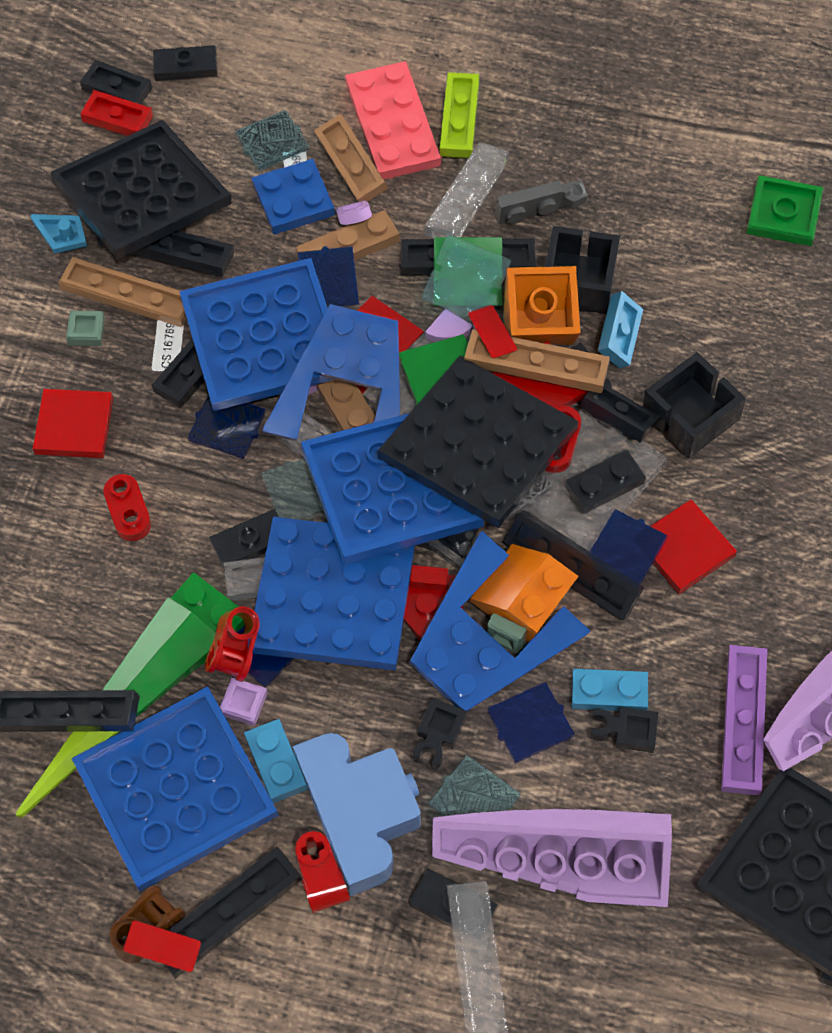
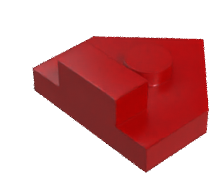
M412 565L404 622L419 641H421L456 575H448V568Z

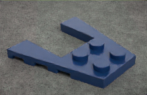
M330 304L270 414L262 433L297 441L313 374L381 390L374 422L400 416L398 321Z
M483 531L476 538L409 661V664L455 707L465 711H469L510 683L584 638L590 632L582 622L563 606L514 658L474 621L461 607L509 557Z

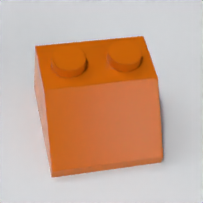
M576 266L506 269L503 314L504 326L511 337L539 343L549 341L551 345H573L581 334Z
M512 544L506 551L509 557L483 583L469 601L489 616L495 613L526 628V643L528 644L571 588L578 575L549 554Z

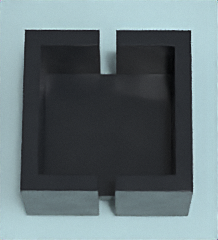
M553 226L545 267L576 266L579 310L607 314L620 236L590 231L587 256H581L583 230Z
M698 352L646 389L643 400V407L659 416L655 426L662 433L669 429L668 438L688 458H691L741 419L746 397L724 377L719 380L715 398H713L712 395L715 391L719 372Z

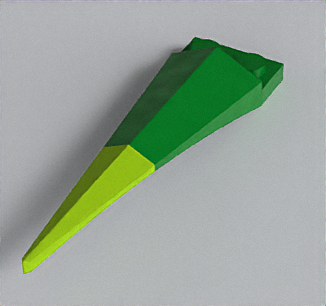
M193 572L175 594L165 600L103 690H135L140 696L136 715L138 717L159 698L206 662L220 617L225 612L239 606ZM234 616L232 627L238 633L245 623L239 616ZM72 732L16 812V816L18 818L24 817L77 769L72 760L73 757L115 736L118 732Z

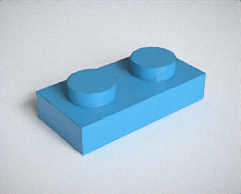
M622 291L611 295L598 351L604 356H609L610 361L619 368L631 364L643 308Z
M573 669L572 709L620 711V708L623 707L647 711L648 672Z
M280 719L244 732L260 776L273 804L308 790Z

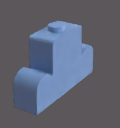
M323 734L293 746L295 758L307 784L308 792L338 867H340L350 897L386 882L392 875L394 867L392 849L387 841L417 830L421 826L420 809L415 799V796L419 795V791L411 773L404 774L396 752L392 748L351 763L349 745L338 734Z

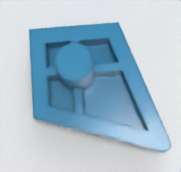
M30 215L32 223L54 253L87 246L80 216Z

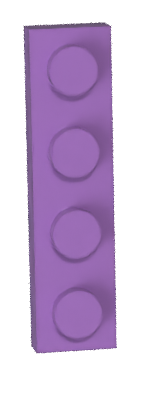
M730 645L728 649L721 792L760 796L762 791L767 649Z

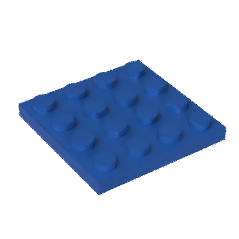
M311 258L179 291L213 411L282 394L328 309ZM313 374L310 386L335 379Z
M410 413L301 441L302 453L344 565L484 526V520L378 458V450Z
M273 517L255 605V612L259 617L260 626L252 653L396 671L416 545L344 565L329 523Z
M209 687L139 722L134 726L133 732H121L72 758L140 892L279 816L277 809Z

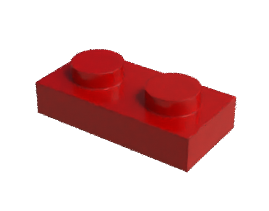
M96 90L93 91L80 113L82 122L126 136L146 128L153 118L152 108Z

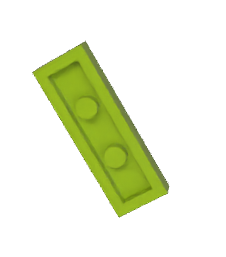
M448 72L440 156L472 158L479 74Z

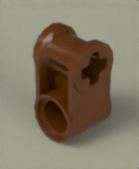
M157 885L147 889L135 904L111 927L109 934L110 942L117 957L125 963L132 964L143 959V957L124 952V947L120 945L122 938L129 933L133 921L142 922L168 931L185 917V911L180 907L175 908L161 895L162 889Z

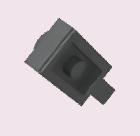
M558 180L498 196L495 218L498 225L507 222L518 223L532 215L551 214L558 208L563 209L566 206L575 208L586 203L588 195L582 180L562 185Z

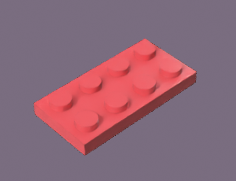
M406 61L345 75L346 86L372 162L383 180L441 166V156Z

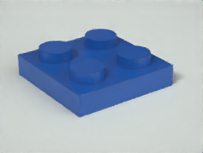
M313 158L251 177L253 188L273 235L335 216L333 203Z

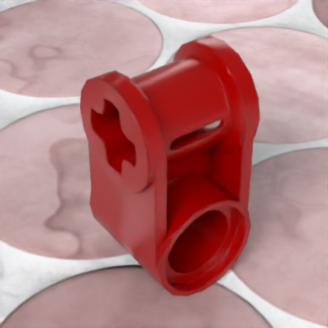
M241 606L225 612L220 617L213 643L207 655L205 671L213 673L216 670L235 676L236 681L243 682L251 666L252 652L260 626L259 617L253 609ZM234 616H239L243 619L245 623L243 634H238L233 629L232 619Z
M316 831L306 832L301 835L296 842L295 852L312 913L350 901L340 867L337 866L327 837ZM315 847L317 852H319L320 858L312 860L308 849Z

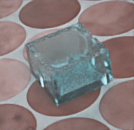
M447 234L436 260V264L442 266L440 272L432 270L421 299L469 318V312L489 305L493 306L497 295L490 292L492 287L500 289L511 260Z

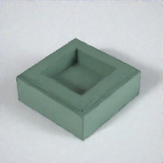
M70 311L66 336L68 346H102L105 324L104 312Z
M493 613L487 625V633L502 647L519 654L526 644L527 629Z

